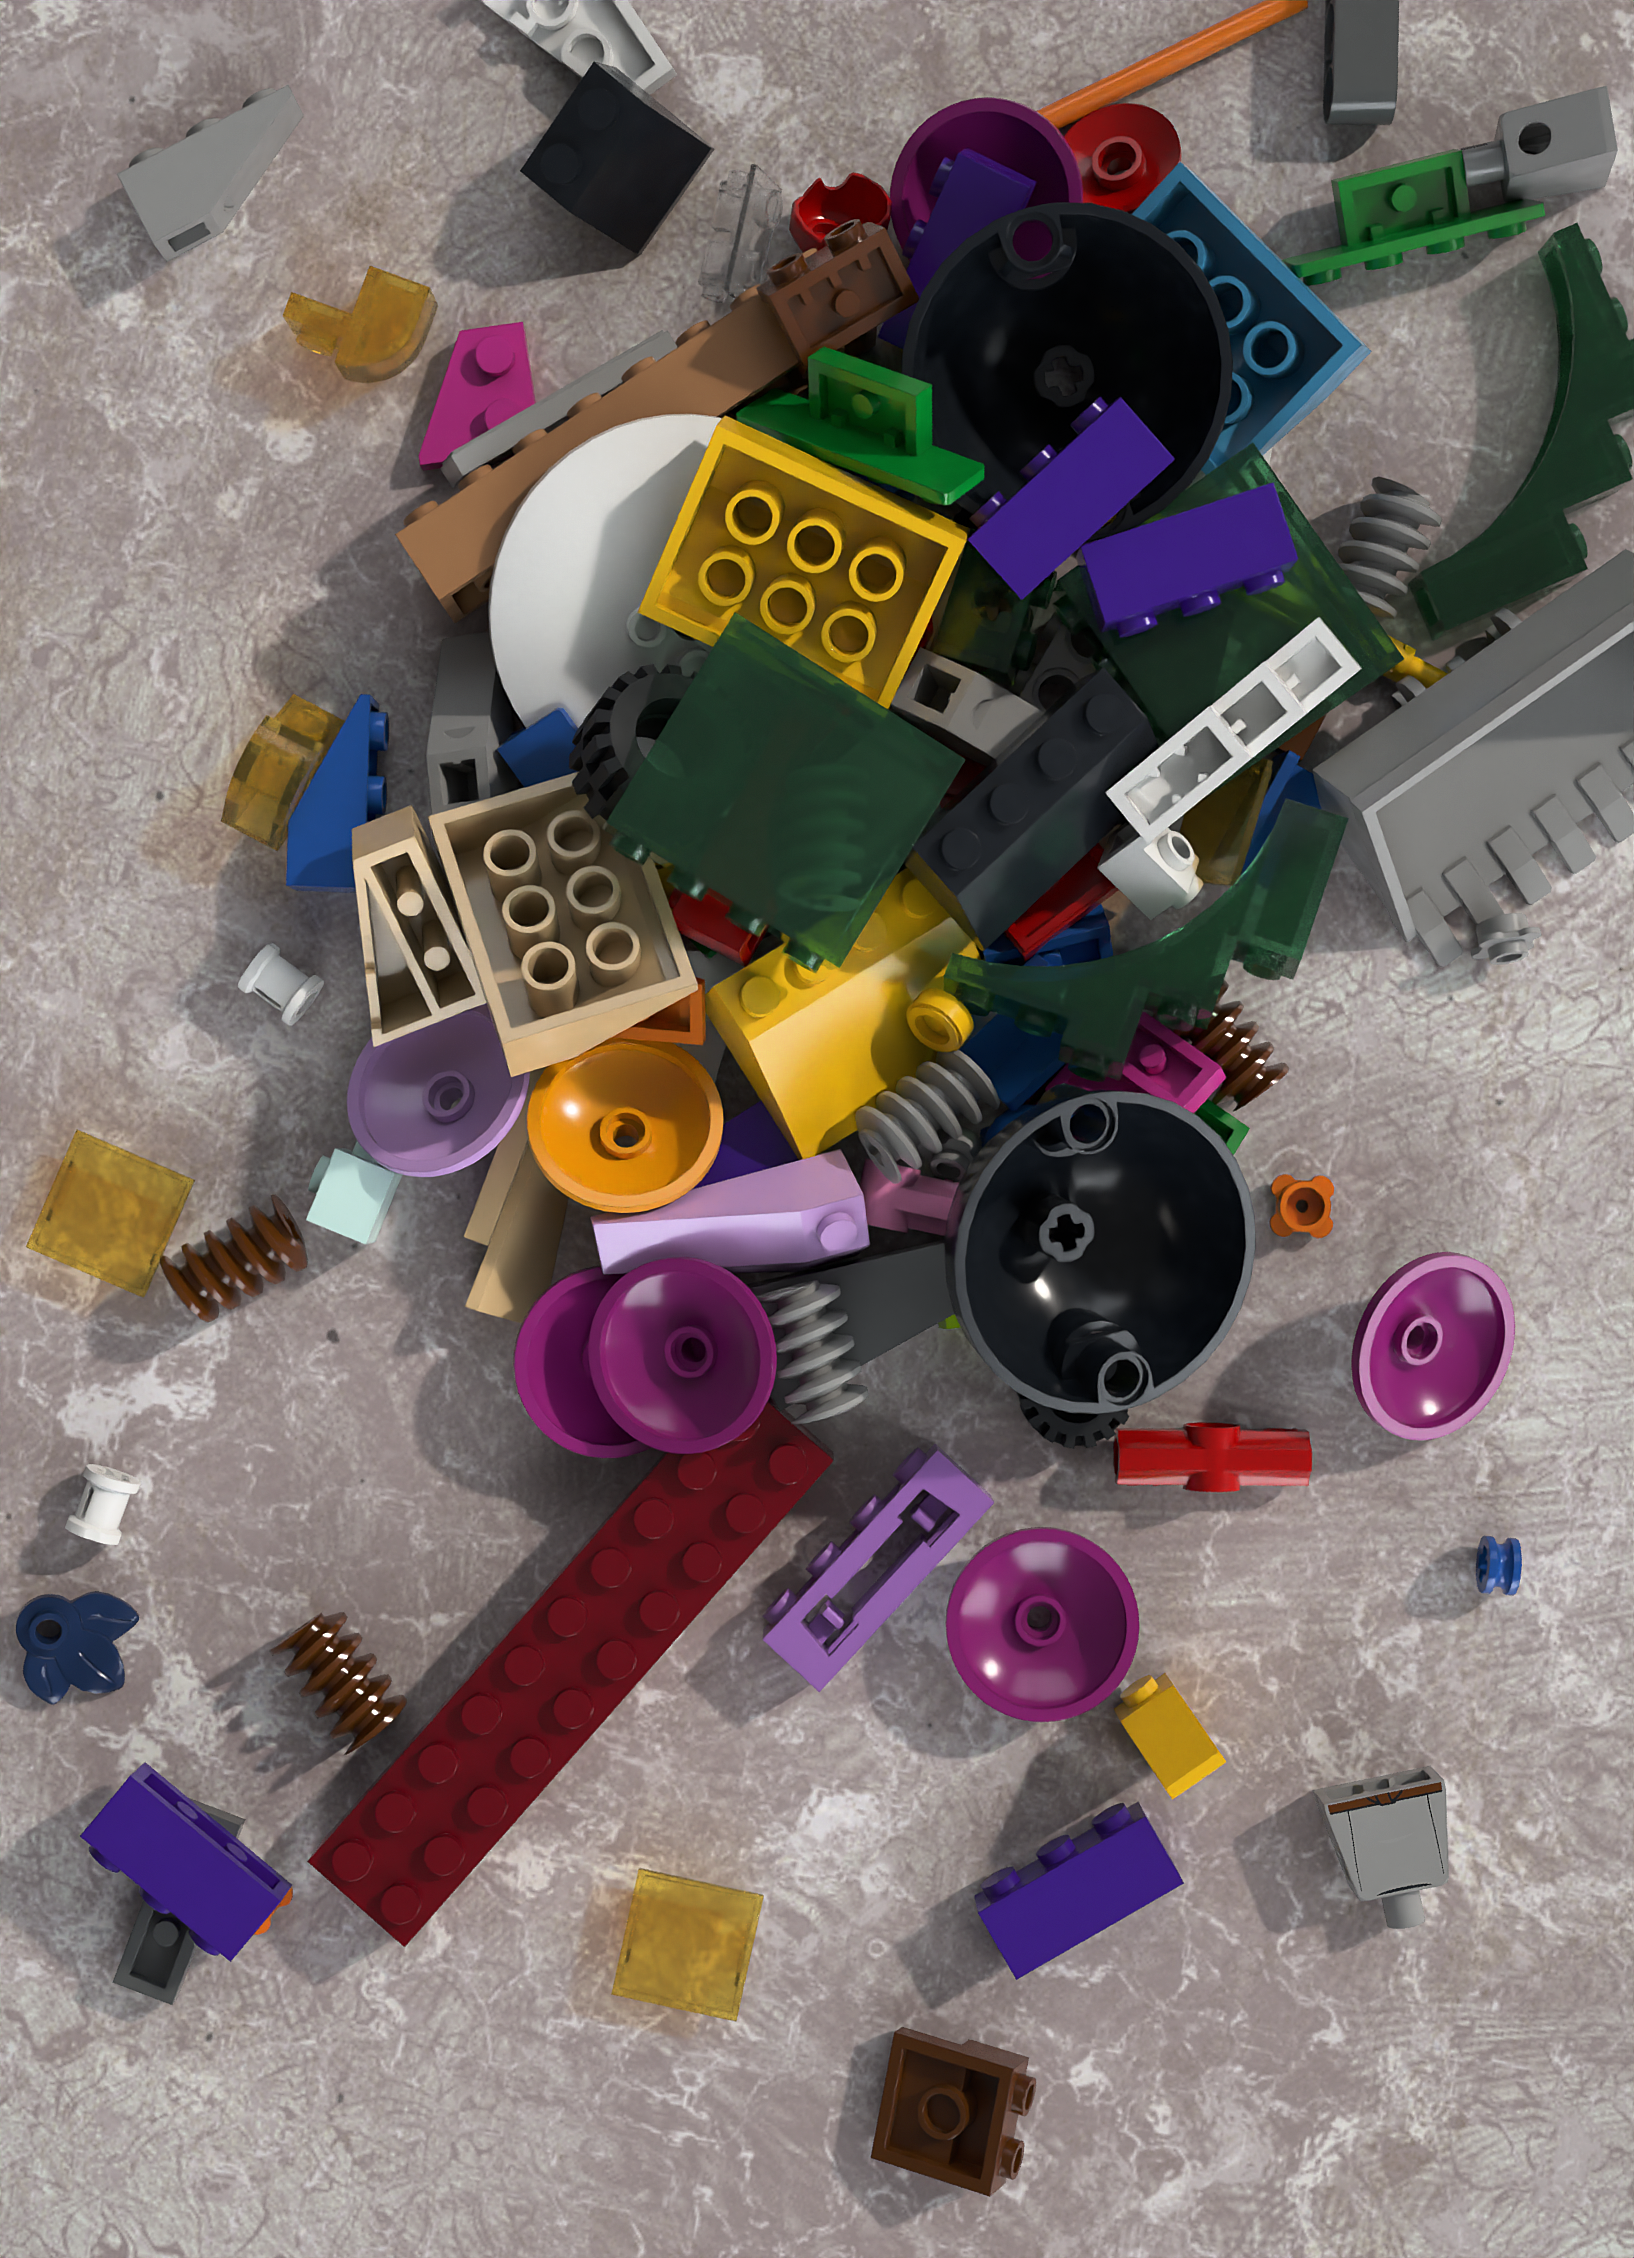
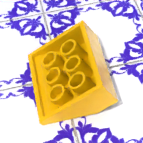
M725 415L716 425L637 613L882 724L966 543L968 528Z
M908 868L859 897L857 900L860 902V906L856 909L831 914L716 984L705 994V1012L799 1160L817 1156L857 1130L855 1121L857 1110L864 1106L876 1109L875 1102L879 1094L885 1091L896 1093L895 1088L898 1080L905 1076L916 1078L917 1066L923 1062L930 1061L936 1063L935 1058L938 1051L927 1047L916 1038L906 1018L907 1009L923 990L936 988L950 993L964 1004L971 1015L995 993L975 943Z

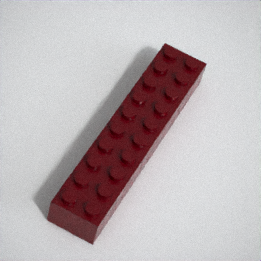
M769 1397L756 1421L740 1436L725 1445L713 1450L693 1454L664 1452L320 1842L307 1862L405 1947L834 1461L833 1451L802 1424H791L795 1418L785 1409L780 1411L773 1398Z

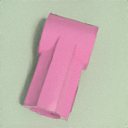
M865 1158L859 1186L864 1194L867 1225L908 1233L910 1228L945 1236L948 1213L960 1182L922 1176L921 1170L897 1165L902 1181L893 1184L882 1174L871 1159Z

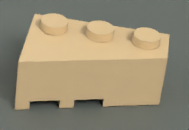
M407 806L352 828V861L374 1048L485 1004L486 1000L443 869L413 806Z

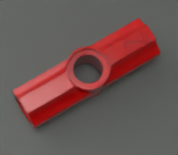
M1218 1422L1183 1424V1429H1115L1113 1467L1115 1483L1117 1485H1183L1185 1490L1199 1492L1239 1491L1240 1486H1309L1310 1474L1312 1472V1448L1309 1431L1306 1429H1241V1425Z

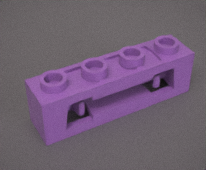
M936 1444L926 1453L919 1447L914 1449L892 1475L899 1483L883 1500L875 1494L872 1495L850 1519L849 1523L856 1528L840 1547L836 1546L832 1541L826 1544L806 1567V1570L812 1577L796 1594L789 1588L785 1589L762 1615L769 1622L763 1629V1641L818 1692L829 1683L995 1503L992 1496ZM923 1489L928 1494L919 1504H915L909 1512L912 1514L911 1518L927 1533L935 1526L936 1520L949 1507L953 1509L951 1514L928 1538L920 1533L852 1607L854 1612L853 1620L828 1646L825 1641L836 1629L839 1630L843 1626L845 1621L842 1618L845 1614L828 1599L810 1622H808L805 1616L826 1594L832 1599L903 1523L900 1513Z

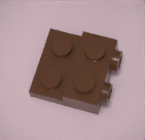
M901 2027L893 2035L871 2158L989 2197L992 2196L1006 2183V2178L1011 2180L1016 2178L1022 2164L1025 2147L1024 2141L1015 2139L1014 2136L1018 2115L1024 2117L1028 2115L1036 2091V2078L1026 2075L1029 2057L970 2039L961 2045Z

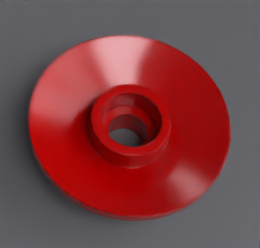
M1121 103L1097 109L1076 122L1064 136L1072 149L1081 174L1083 203H1093L1119 209L1131 215L1174 167L1181 162L1182 158L1180 140L1172 123L1157 110L1140 104ZM1128 170L1122 174L1115 175L1119 171Z

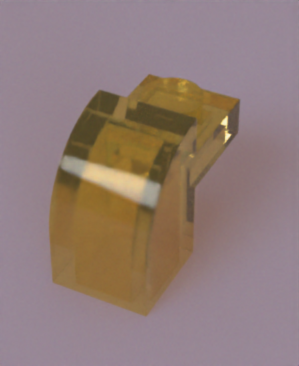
M369 266L352 314L291 292L283 318L292 332L297 335L296 342L304 348L325 356H332L334 349L339 350L334 363L344 379L359 383H372L392 378L413 363L425 344L438 304L430 287Z
M295 694L290 697L274 719L266 715L248 742L233 773L225 799L221 822L278 851L288 838V820L345 721Z

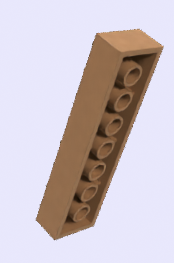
M812 248L802 254L804 258H807L817 252V249ZM761 284L755 285L740 294L730 305L732 312L714 324L710 325L707 320L691 326L677 338L675 342L677 348L658 361L650 356L631 366L621 377L623 384L603 397L598 392L592 393L578 401L566 414L569 420L548 434L545 429H538L522 438L512 449L514 456L495 469H492L490 465H484L469 473L458 484L460 492L442 504L438 505L436 501L427 502L416 508L404 519L403 523L406 527L395 535L454 623H457L489 602L490 582L496 555L514 513L530 489L545 472L578 445L612 427L637 419L659 415L698 414L720 418L726 415L737 420L736 413L771 389H781L797 396L809 390L808 367L805 368L799 364L770 305L763 302L756 288ZM877 326L836 351L859 357L876 345Z

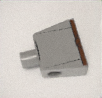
M1431 1766L1313 1790L1316 1804L1345 1878L1359 1901L1381 1898L1386 1923L1389 1928L1405 1929L1424 1923L1425 1916L1419 1890L1442 1886L1448 1883L1447 1806L1444 1779Z

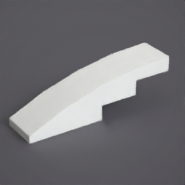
M1318 617L1105 793L1148 844L1362 668L1323 620Z

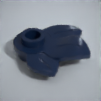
M99 1591L83 1594L71 1601L56 1594H45L31 1599L20 1610L16 1621L17 1639L27 1651L23 1665V1676L29 1689L37 1697L51 1705L56 1704L63 1698L71 1684L82 1691L94 1694L108 1693L121 1689L125 1683V1671L120 1653L113 1641L136 1625L139 1621L137 1611L124 1600L109 1593ZM44 1620H54L60 1624L61 1630L55 1636L45 1637L37 1631L36 1627Z

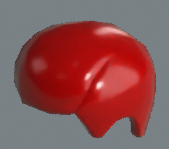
M853 172L849 174L845 181L836 187L826 186L822 179L818 178L804 192L803 196L798 197L793 202L789 231L802 253L812 248H816L819 251L827 246L824 237L829 232L854 219H860L862 225L872 222L885 227L887 231L891 219L892 201L880 184L859 173Z

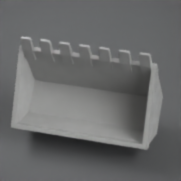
M1627 549L1603 564L1523 622L1510 610L1502 608L1490 617L1493 624L1485 629L1489 643L1486 648L1466 662L1459 655L1445 664L1449 674L1427 689L1413 676L1407 675L1395 684L1399 691L1392 695L1396 711L1312 769L1323 820L1385 906L1393 925L1407 943L1417 936L1438 967H1445L1463 953L1461 945L1447 925L1444 917L1461 905L1476 926L1486 919L1503 915V910L1488 888L1489 885L1503 875H1507L1528 905H1533L1551 892V885L1532 856L1544 846L1550 843L1568 870L1573 874L1580 872L1595 861L1596 855L1577 825L1588 815L1594 812L1615 842L1620 843L1634 834V813L1621 792L1634 784V553Z

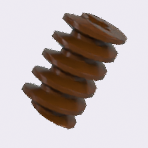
M1210 969L1163 1002L1156 1009L1152 1017L1158 1022L1175 1018L1177 1022L1171 1031L1183 1040L1189 1038L1193 1047L1221 1066L1226 1079L1212 1098V1102L1214 1105L1234 1100L1237 1106L1233 1111H1236L1282 1079L1288 1073L1289 1067L1286 1063L1282 1062L1267 1067L1264 1066L1274 1050L1271 1042H1264L1253 1046L1249 1045L1259 1026L1254 1021L1235 1026L1234 1022L1242 1012L1244 1005L1241 1001L1219 1004L1229 985L1226 980L1205 984L1203 981L1212 970Z
M275 1194L271 1195L274 1215L268 1217L256 1205L248 1208L252 1224L251 1228L246 1230L232 1217L226 1220L230 1238L228 1241L223 1242L211 1230L205 1232L204 1238L207 1248L205 1254L201 1255L189 1243L182 1245L181 1248L185 1265L179 1268L165 1255L160 1258L161 1268L172 1290L187 1309L201 1320L208 1323L218 1318V1302L229 1310L240 1306L242 1299L240 1289L251 1297L263 1293L264 1284L262 1276L275 1285L284 1281L286 1276L284 1263L296 1272L307 1268L308 1258L302 1233L289 1209Z
M338 1612L325 1617L320 1613L270 1649L269 1652L274 1656L293 1651L295 1655L284 1673L289 1677L308 1672L310 1676L299 1691V1694L304 1698L317 1693H323L325 1697L314 1712V1715L318 1719L335 1713L338 1714L340 1718L329 1733V1736L333 1740L349 1734L353 1735L355 1739L344 1754L347 1755L390 1725L405 1707L407 1699L404 1695H397L387 1699L382 1698L391 1685L392 1678L389 1674L373 1678L367 1677L376 1664L377 1658L372 1653L356 1658L352 1656L362 1641L359 1633L338 1637V1632L348 1618L344 1612Z

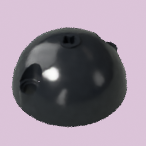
M1056 202L1025 208L991 222L967 238L942 262L924 288L910 319L902 353V374L932 384V445L983 463L985 466L984 480L955 501L972 515L998 491L1007 500L1027 482L1019 471L1048 444L1059 453L1078 434L1070 424L1096 399L1101 397L1108 406L1118 397L1125 401L1175 460L1086 542L1103 539L1140 525L1164 510L1188 488L1208 461L1223 429L1231 398L1233 359L1229 329L1218 297L1201 268L1176 241L1153 224L1123 210L1093 203ZM1027 223L1043 225L1049 231L1052 238L1051 250L1044 258L1038 261L1022 259L1016 254L1013 247L1015 232ZM1050 273V274H1048V275H1046V276H1044V277H1042V278L1030 279V278H1034V277H1037V276H1041V275ZM1065 357L1069 367L1079 366L1082 371V381L1073 382L1076 391L1069 396H1062L1058 386L1048 388L1045 382V373L1054 371L1052 361L1057 358Z
M1066 1083L1055 1085L1047 1090L1035 1107L1030 1108L1008 1123L984 1145L972 1160L956 1189L947 1217L944 1239L946 1284L953 1312L966 1339L988 1367L1016 1392L1043 1406L1070 1413L1092 1414L1117 1412L1152 1401L1184 1382L1209 1359L1226 1337L1242 1307L1251 1280L1256 1249L1255 1215L1249 1187L1234 1155L1222 1138L1199 1116L1172 1101L1146 1093L1102 1089L1088 1091L1076 1085ZM1082 1106V1108L1078 1111V1113H1076V1114L1072 1117V1114L1076 1111V1109H1077L1078 1107ZM1103 1331V1332H1099V1333L1087 1335V1334H1089V1333H1091V1332ZM1117 1361V1369L1114 1375L1104 1382L1107 1368Z

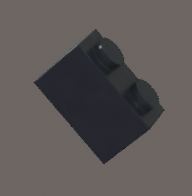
M594 61L520 172L571 214L637 255H641L715 149L617 67Z

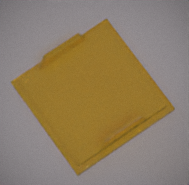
M1251 759L1184 814L1180 834L1188 840L1194 854L1200 859L1195 874L1203 881V884L1239 887L1236 883L1239 882L1268 783L1272 778L1271 768L1273 761L1269 759Z
M76 1129L26 1247L144 1298L195 1180Z
M639 1868L611 1995L736 2022L764 1895Z

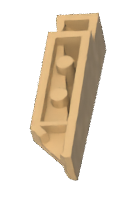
M548 1066L530 1071L528 1092L522 1110L512 1128L497 1146L464 1234L465 1238L488 1246L465 1307L518 1323H522L533 1303L551 1286L569 1199L568 1196L558 1190L545 1177L532 1154L528 1138V1104L536 1082Z

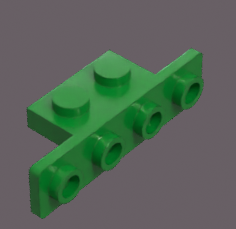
M1452 149L1331 180L1341 245L1286 258L1282 261L1298 278L1303 277V283L1306 286L1328 283L1342 277V267L1364 262L1365 270L1382 269L1402 263L1404 261L1402 252L1426 246L1427 254H1440L1465 247L1464 236L1487 231L1488 239H1498L1527 231L1526 221L1545 216L1544 202L1520 199L1471 212L1462 150Z
M825 346L808 357L809 400L781 389H771L736 413L737 421L829 464H835L862 474L873 482L888 484L920 496L928 503L950 505L984 480L985 466L983 463L932 445V384Z

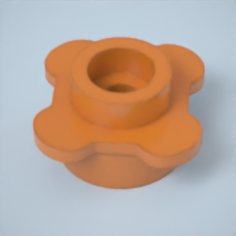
M1282 1174L1273 1180L1271 1192L1276 1197L1275 1214L1270 1218L1269 1224L1276 1235L1288 1237L1293 1232H1309L1314 1238H1323L1331 1232L1333 1221L1329 1217L1331 1212L1330 1197L1334 1194V1186L1327 1177L1318 1175L1307 1181L1295 1180L1291 1175ZM1298 1201H1306L1308 1207L1305 1212H1299L1296 1209Z

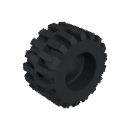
M654 664L641 666L634 675L628 671L618 677L611 687H608L577 729L572 740L576 747L569 755V768L579 771V773L573 779L572 784L576 795H587L589 801L583 807L592 819L597 815L605 819L608 823L603 830L613 837H616L621 831L629 835L628 844L642 848L648 840H652L655 850H669L676 841L681 847L692 843L700 834L703 835L708 827L710 828L740 796L747 785L744 780L751 773L753 759L746 756L753 747L751 734L740 731L739 727L745 719L739 708L730 710L726 705L725 701L729 695L720 687L712 691L704 685L707 677L695 671L690 677L683 676L681 666L667 664L660 673ZM636 737L653 739L670 749L679 760L685 779L670 777L655 769L640 751Z

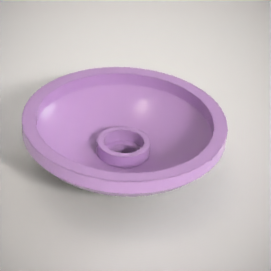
M487 1003L374 1048L371 1038L359 1055L350 1077L347 1092L349 1122L357 1141L363 1149L379 1164L389 1170L413 1177H434L453 1173L481 1159L507 1135L524 1105L528 1092L530 1072L514 1077L510 1076ZM461 1098L460 1102L454 1108L450 1109L451 1105L457 1099Z

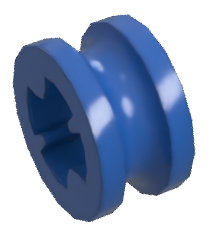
M1484 1535L1480 1540L1476 1558L1478 1590L1481 1593L1490 1594L1493 1588L1499 1587L1504 1595L1514 1596L1519 1588L1522 1570V1553L1519 1540L1507 1538L1503 1544H1498L1493 1536Z

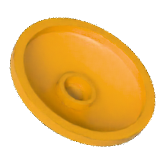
M611 1037L577 1057L549 1065L543 1071L536 1082L528 1104L527 1131L531 1151L537 1165L545 1177L563 1194L594 1209L617 1213H635L659 1208L677 1200L692 1190L704 1178L714 1163L720 1149L723 1133V1108L717 1087L709 1073L696 1058L681 1047L671 1042ZM622 1136H630L637 1141L631 1147H620L615 1143Z

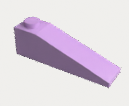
M841 1149L695 1188L677 1200L652 1210L635 1213L606 1212L590 1217L603 1274H627L643 1264L669 1257L698 1258L721 1266L731 1273L799 1272L857 1256L870 1245L864 1194Z

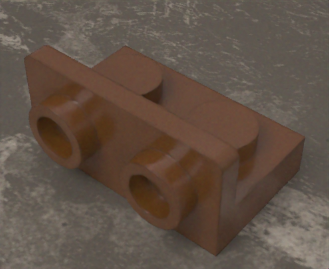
M860 219L846 222L829 232L824 237L827 246L809 257L804 258L802 253H796L774 264L767 270L770 279L756 288L762 301L770 305L799 364L803 367H808V357L825 346L837 350L919 301L920 298L885 227L872 222L862 225Z

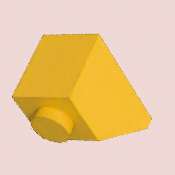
M1166 1673L1154 1680L1152 1675L1144 1676L1132 1683L1121 1693L1120 1698L1123 1702L1115 1707L1114 1711L1172 1800L1226 1763V1760Z

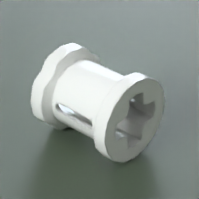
M271 943L266 945L252 960L241 976L238 988L244 993L253 991L281 1011V1020L287 1025L292 1026L312 1005L324 985V980L317 975L308 977L280 956L281 948Z
M88 1464L83 1472L87 1483L75 1515H69L65 1528L71 1533L103 1544L118 1545L122 1534L118 1528L131 1494L138 1493L141 1482L137 1478L119 1470Z

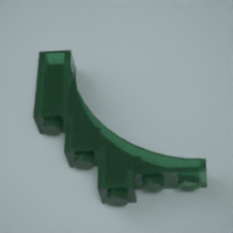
M1578 223L1554 232L1538 251L1549 282L1555 309L1559 351L1557 384L1552 412L1541 447L1534 462L1509 504L1479 537L1452 556L1421 571L1408 583L1432 641L1486 619L1502 608L1509 609L1571 582L1585 572L1588 567L1584 559L1588 556V550L1584 536L1576 524H1568L1565 515L1615 494L1633 480L1629 471L1632 469V456L1629 447L1621 435L1613 434L1611 426L1634 417V338L1628 340L1626 335L1628 320L1625 310L1616 297L1609 296L1600 274L1602 273L1603 266L1598 248L1590 238L1584 239Z
M1286 798L1274 828L1255 859L1239 879L1217 901L1184 926L1154 942L1120 955L1092 962L1061 966H1016L986 962L952 953L944 974V991L962 1002L972 1015L986 1017L992 1011L1015 1019L1014 1025L1029 1034L1050 1037L1052 1032L1063 1035L1058 1060L1068 1063V1070L1073 1074L1095 1082H1104L1106 1077L1120 1081L1145 1010L1156 1013L1155 1018L1160 1023L1177 1030L1191 1031L1194 1026L1207 1030L1231 960L1243 963L1245 971L1262 979L1279 980L1281 976L1294 979L1349 818Z

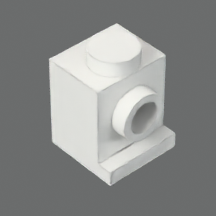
M1125 822L1110 834L1097 867L1150 920L1170 906H1173L1176 910L1184 907L1199 893L1203 886V881L1195 874L1200 859L1194 854L1188 840L1179 832L1171 831L1169 828L1165 829L1147 844L1130 822Z

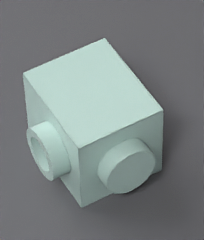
M356 1141L353 1151L346 1148H335L331 1158L324 1155L320 1158L312 1174L308 1191L315 1193L316 1196L306 1221L363 1244L373 1243L377 1239L403 1174L396 1173L379 1164L363 1149L358 1141Z

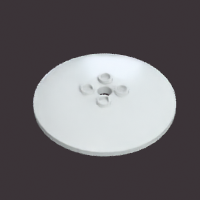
M666 414L641 418L612 427L589 438L558 460L535 483L517 508L504 533L496 555L490 582L488 617L493 658L501 684L513 709L526 728L556 708H563L579 728L608 687L614 684L618 677L628 671L634 675L641 666L654 664L660 673L667 664L681 666L683 676L690 677L695 671L707 677L705 686L712 691L720 687L729 695L725 701L726 705L730 710L739 708L745 719L739 727L740 731L751 734L753 747L746 756L756 762L769 741L764 738V734L773 712L781 703L788 706L799 686L690 636L678 635L674 629L637 613L716 425L722 418L698 414ZM636 737L640 751L655 769L670 777L685 779L683 768L670 749L653 739ZM824 739L814 748V750L824 741Z

